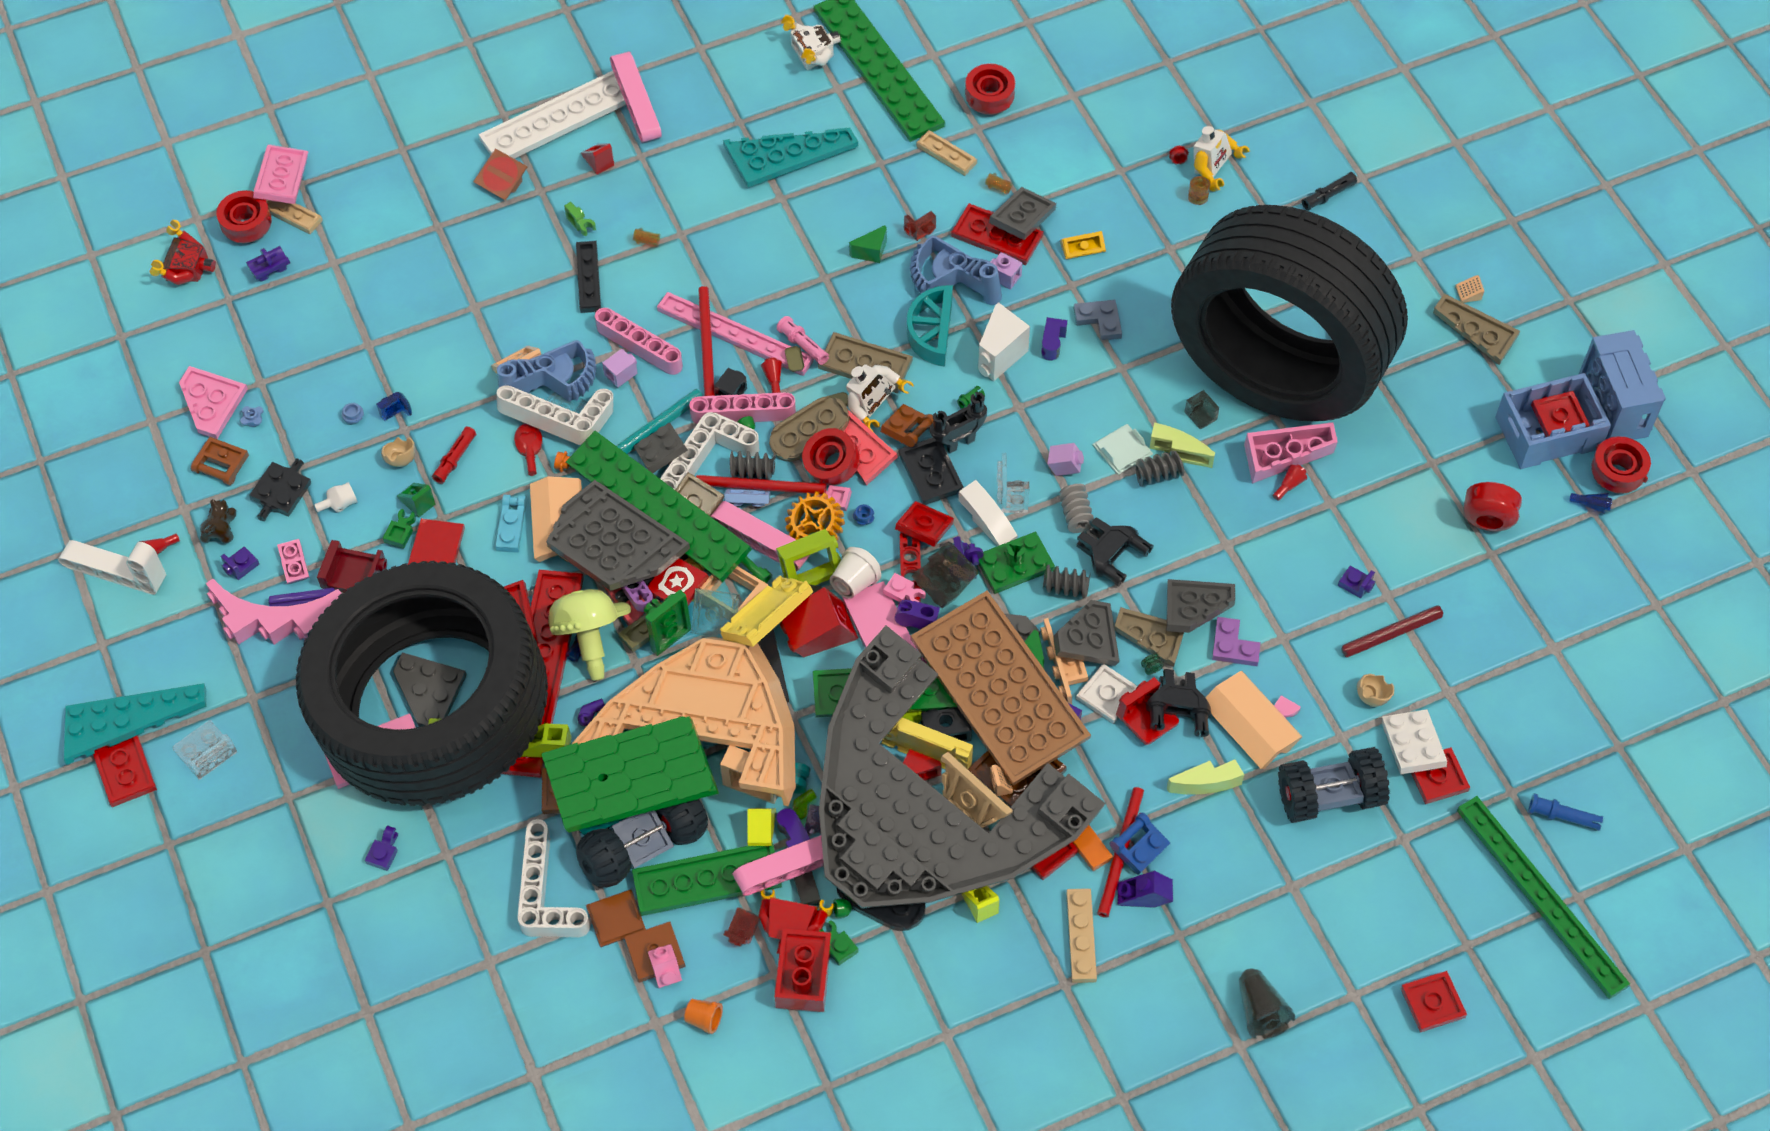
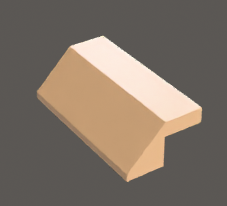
M548 476L530 484L534 559L538 562L558 555L547 547L546 541L553 531L555 522L558 521L561 515L562 506L582 490L579 478Z
M1243 671L1236 673L1217 685L1205 697L1210 704L1211 714L1260 769H1265L1279 753H1288L1302 738L1301 734Z

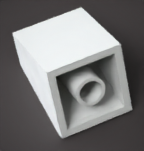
M999 302L994 307L979 344L978 370L983 376L989 377L992 381H995L1025 355L1029 348L1030 326Z

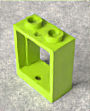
M823 529L776 548L783 578H792L802 582L807 581L811 585H817L830 580V577L841 561L840 555L836 552L838 543L835 536H830L827 530ZM827 548L830 562L800 574L796 573L795 560Z

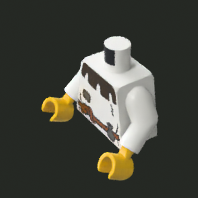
M785 15L781 20V23L784 24L783 29L785 31L791 30V45L806 70H810L817 65L825 66L829 59L833 57V45L841 41L837 31L827 34L822 25H800L790 15Z
M867 364L862 367L857 366L851 372L853 378L846 385L849 393L848 408L873 431L870 428V424L872 423L874 427H880V424L877 420L869 419L868 417L876 411L896 388L894 384L898 385V389L901 392L908 394L904 390V385L907 383L913 387V383L905 379L901 380L897 373L886 366L874 365L870 367Z

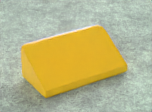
M1102 231L1060 240L1065 259L1106 252Z

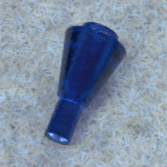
M1571 493L1570 502L1584 504V506L1604 515L1606 510H1611L1613 498H1609V493L1586 494V496Z

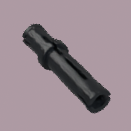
M1349 172L1324 188L1316 189L1315 193L1302 199L1304 209L1309 211L1320 203L1324 204L1332 196L1356 184V175L1353 172Z

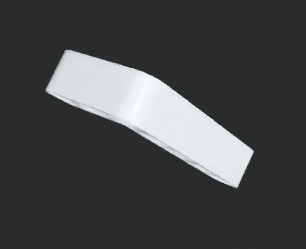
M507 385L497 390V409L504 415L575 444L582 445L594 430L599 433L612 415L614 396L608 389H599L594 393L580 414Z
M708 412L702 416L684 443L688 451L674 459L660 479L675 490L688 472L692 475L696 474L716 443L737 453L741 451L744 456H746L747 451H750L751 457H753L760 450L758 433L717 413Z
M69 540L58 558L60 564L71 570L152 595L157 593L166 577V572L156 551L144 542H137L130 556L126 557L78 541Z
M532 820L526 828L518 909V922L521 931L530 937H583L590 930V923L585 910L582 908L544 907L550 834L548 826L543 820ZM536 832H544L540 836H534ZM535 853H541L538 858L531 857ZM533 875H539L536 880L529 879ZM537 897L536 901L527 902L529 898ZM535 919L534 923L530 925L525 924L527 920ZM554 919L560 920L555 925L549 924V922ZM576 920L584 921L580 925H573Z

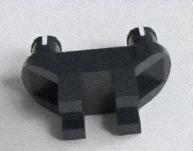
M976 392L975 395L972 394L971 404L949 416L944 411H938V416L936 412L933 414L930 434L937 441L947 444L949 454L957 450L958 441L965 438L967 444L974 442L976 432L985 422L987 407L984 404L985 396L981 392Z
M1096 517L1091 522L1092 528L1090 533L1096 536L1098 540L1082 532L1077 537V540H1079L1077 547L1091 557L1095 575L1098 577L1104 576L1119 587L1121 582L1125 581L1127 575L1112 565L1113 562L1127 547H1132L1147 557L1154 545L1140 537L1138 530L1131 526H1110Z
M1164 669L1163 676L1159 678L1161 683L1159 689L1146 702V709L1150 712V729L1154 730L1155 724L1156 730L1164 729V714L1194 719V735L1198 737L1200 734L1201 737L1208 736V718L1211 716V707L1207 699L1196 688L1195 673L1186 672L1185 679L1180 681V685H1175L1174 670Z

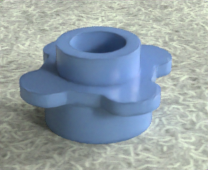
M260 406L256 408L244 407L242 409L243 417L240 419L241 424L249 427H256L261 424L263 408Z

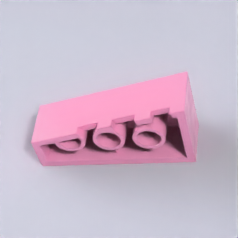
M1334 423L1247 433L1244 447L1252 483L1287 471L1290 465L1296 466L1298 464L1301 466L1333 454L1338 443Z

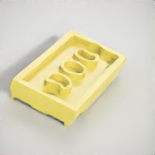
M779 575L772 582V587L766 586L731 618V623L727 622L720 629L723 640L754 647L813 593L811 586L807 581L802 582L792 578H783Z
M902 718L881 742V744L891 748L897 746V750L907 754L909 749H912L940 762L941 756L949 752L966 769L972 766L973 745L905 718ZM941 762L942 768L945 769V763Z

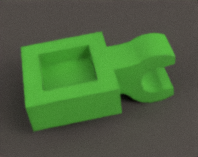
M572 202L564 205L566 218L578 231H581L582 235L587 236V227H591L594 231L596 230L595 222L591 219H584L585 215L580 207H576Z

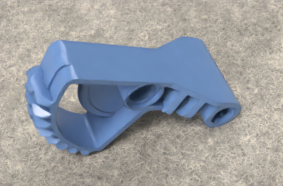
M930 236L924 244H917V250H914L911 257L910 273L913 284L921 294L934 287L955 285L961 282L968 288H972L975 293L982 294L987 304L994 305L1002 300L998 268L988 260L970 257L937 236ZM934 251H937L939 253L934 258L932 264L935 279L927 281L921 274L922 267L926 259Z
M578 340L569 342L532 359H512L497 367L498 388L508 385L530 393V390L546 386L567 401H578L579 396L584 397V393L589 391L590 386H593L596 376V359L592 349H585ZM579 357L584 363L585 368L574 382L568 384L566 382L570 379L574 370L571 359Z

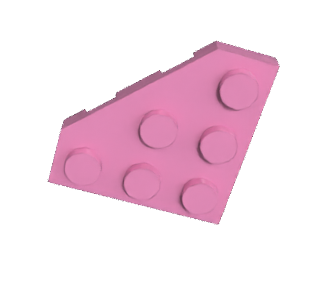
M191 366L188 367L179 381L198 433L218 439L247 392V385Z

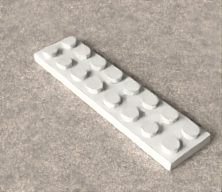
M611 71L479 134V139L490 155L496 148L515 159L625 106L626 103L614 72Z

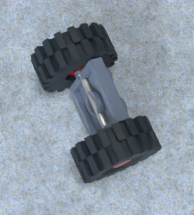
M1376 747L1351 751L1348 755V762L1310 769V766L1308 767V763L1305 760L1281 764L1278 768L1279 792L1282 796L1281 801L1284 804L1285 813H1287V818L1290 819V822L1295 823L1315 819L1319 811L1353 804L1360 805L1361 809L1387 805L1390 799L1388 795L1390 794V789L1388 788L1389 780H1387L1388 773L1385 770V762L1382 761V755L1379 753V750Z

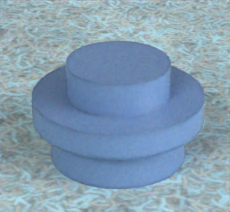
M348 403L342 410V417L347 423H357L364 416L362 407L356 403Z

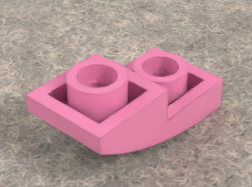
M296 539L278 544L287 584L309 578L300 540Z

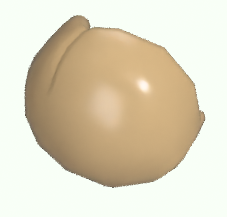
M397 437L393 442L387 443L382 447V458L391 466L404 467L414 459L415 443L410 437L406 441Z
M1363 675L1356 686L1359 698L1371 707L1386 704L1394 695V685L1392 683L1387 684L1383 675Z

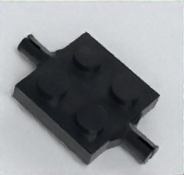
M296 458L290 468L283 467L275 462L269 465L249 495L251 500L263 506L257 515L258 519L266 521L271 512L290 516L311 485L310 478L298 473L304 464L301 459Z

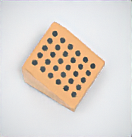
M1479 275L1456 284L1455 287L1461 302L1482 300L1484 288Z
M992 765L990 777L995 795L1001 796L1013 793L1011 783L1002 769L997 765Z

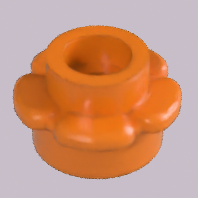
M567 451L564 453L557 452L554 469H559L560 472H563L564 469L569 468L566 463L570 456H567Z

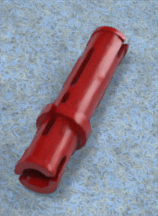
M466 426L447 455L441 458L439 467L432 474V479L435 482L443 484L451 471L456 469L458 460L477 435L474 429Z

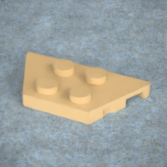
M949 752L941 756V762L945 763V773L942 774L943 796L979 826L984 828L1013 812L1010 807Z

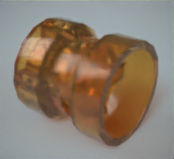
M1196 176L1190 181L1188 199L1191 203L1202 205L1208 201L1210 181L1202 176Z

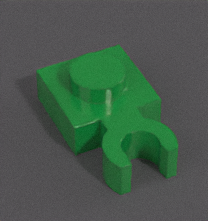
M401 509L398 512V522L391 520L382 538L383 542L404 549L413 532L410 525L414 524L416 520L415 513L412 512L408 518H404L405 512L404 509Z
M830 920L828 922L829 927L832 929L830 955L838 965H841L859 951L845 931L840 934L837 933L836 924Z

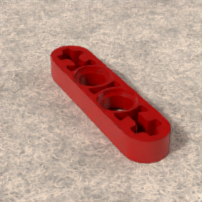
M900 532L901 576L905 578V575L908 573L916 574L917 578L912 581L914 582V589H922L920 540L912 537V546H908L907 536L909 535ZM907 554H914L916 559L910 562L905 560L904 557ZM915 597L914 599H916V600H918V601L921 602V599H922V598H921V597Z

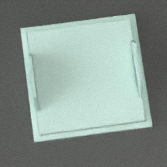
M1128 424L1092 444L1117 475L1135 466L1137 459L1145 460L1146 457L1153 455L1151 450L1145 445L1144 438L1136 429L1132 430Z

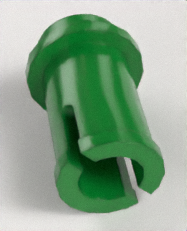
M975 386L965 395L961 394L957 400L958 406L963 409L971 404V395H975L981 387Z

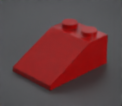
M782 929L774 996L776 1008L824 1012L831 932Z

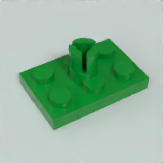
M1036 531L984 551V555L979 559L978 564L994 594L1045 575L1047 564L1050 565L1051 571L1055 568Z
M681 590L675 594H670L662 604L658 599H653L651 602L654 606L648 603L644 608V612L647 614L645 619L651 651L656 656L660 655L692 630L687 597Z

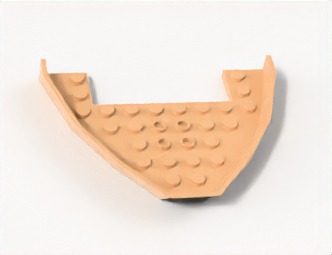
M719 636L698 640L655 665L609 700L573 742L580 744L606 735L613 736L623 733L624 728L632 730L649 724H659L682 716H690L700 741L751 749L739 780L740 788L781 795L784 806H789L796 787L795 726L780 681L758 643L752 647L723 640Z

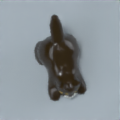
M212 499L210 501L209 515L201 524L200 540L208 543L212 538H218L222 543L227 544L234 538L229 524L236 517L237 510L232 507L229 508L225 500L216 501Z

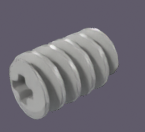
M1084 484L1066 486L1061 489L1059 495L1062 508L1064 509L1063 513L1066 516L1065 520L1068 524V530L1072 533L1088 531L1092 527L1091 522L1094 520Z

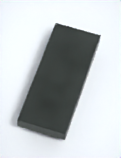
M812 871L794 878L801 904L812 905L821 901Z

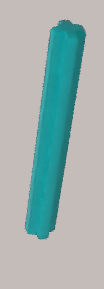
M694 389L616 446L626 454L634 449V445L642 439L647 438L660 427L672 422L690 409V401L695 397L703 396L698 389Z

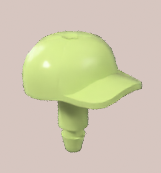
M586 589L575 591L560 597L551 606L549 611L550 631L552 635L576 633L582 661H586V669L592 681L604 679L602 657L605 654L599 627L610 624L618 617L631 613V606L625 602L613 603L610 597L601 590Z

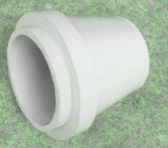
M849 547L842 554V560L830 577L831 586L842 597L852 599L865 588L875 585L881 579L880 565L868 551L858 547Z

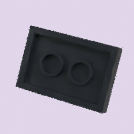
M935 438L917 443L913 447L908 446L899 449V456L922 504L927 505L959 494V491L964 488L943 443Z

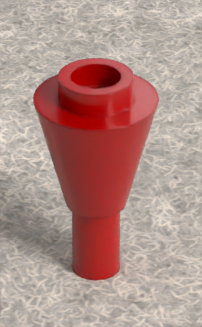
M776 358L766 359L761 364V368L771 385L772 393H781L779 383L782 362Z
M1298 464L1296 466L1290 465L1281 486L1273 494V497L1280 501L1288 491L1307 480L1306 470Z
M173 534L164 539L158 538L139 542H144L153 547L158 555L168 546L180 540L177 534Z

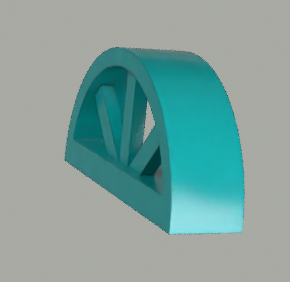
M953 285L938 286L923 292L912 302L907 313V338L911 348L925 361L939 366H945ZM942 303V310L936 304ZM926 308H929L938 318L920 317L918 315ZM913 324L936 325L937 327L919 338L913 328ZM939 334L937 348L926 344V342Z

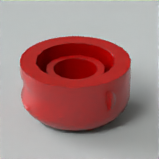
M982 64L973 68L968 73L965 81V96L969 106L975 111L987 115L998 114L1008 109L1015 97V78L1007 68L998 64Z
M243 190L231 193L217 207L216 217L223 234L231 241L251 243L262 238L270 229L272 219L268 204L265 199L253 198L254 191Z
M827 428L820 430L809 438L803 449L802 460L805 469L817 482L827 486H836L847 482L853 477L860 465V454L857 445L847 433L837 428ZM840 453L835 463L826 465V461L831 455Z
M1617 436L1606 439L1596 446L1597 450L1592 460L1591 470L1594 479L1602 488L1614 493H1630L1639 488L1643 482L1646 483L1648 481L1647 474L1650 470L1651 458L1642 444L1628 437ZM1613 464L1624 467L1626 471L1616 469Z
M1477 483L1470 486L1466 491L1463 507L1464 516L1470 524L1479 529L1494 532L1510 529L1518 522L1522 497L1515 489L1501 483Z

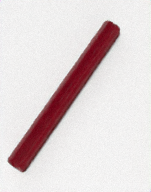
M1436 605L1344 644L1341 648L1342 653L1345 657H1350L1442 618L1443 610L1439 605Z

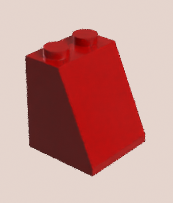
M825 587L808 596L780 622L783 632L788 635L789 641L787 643L793 653L796 652L803 658L858 639L843 601Z

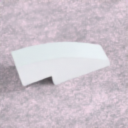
M977 480L959 491V502L973 515L972 520L997 546L1015 540L1018 537L1004 513Z

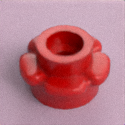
M1175 146L1169 151V158L1174 164H1182L1187 161L1189 151L1184 146Z

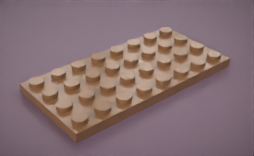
M988 590L910 636L911 641L922 654L929 667L938 673L937 678L1012 786L1040 770L1047 763L1053 762L1090 739L1091 734Z

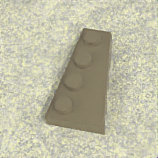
M1446 294L1442 296L1433 311L1435 315L1499 365L1520 333L1519 330Z

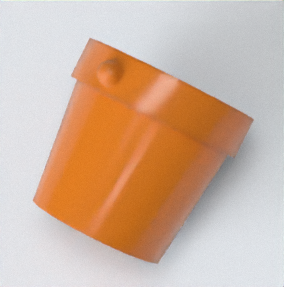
M691 999L685 1010L684 1021L702 1029L706 1033L713 1034L720 1024L723 1006L715 1001L708 1002Z

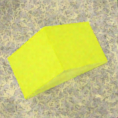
M776 808L747 809L748 846H772Z
M988 886L961 893L977 923L999 913V897Z

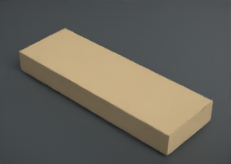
M930 130L917 142V148L964 176L977 164L975 157Z
M266 200L271 215L308 234H311L323 221L320 215L296 203Z

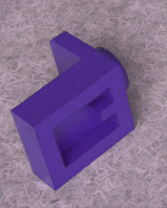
M245 546L229 558L225 554L220 556L223 561V565H221L223 570L229 576L233 574L238 580L259 565L258 559Z
M1350 565L1339 580L1338 586L1362 598L1365 592L1370 593L1376 583L1373 580L1375 572L1371 570L1367 575Z

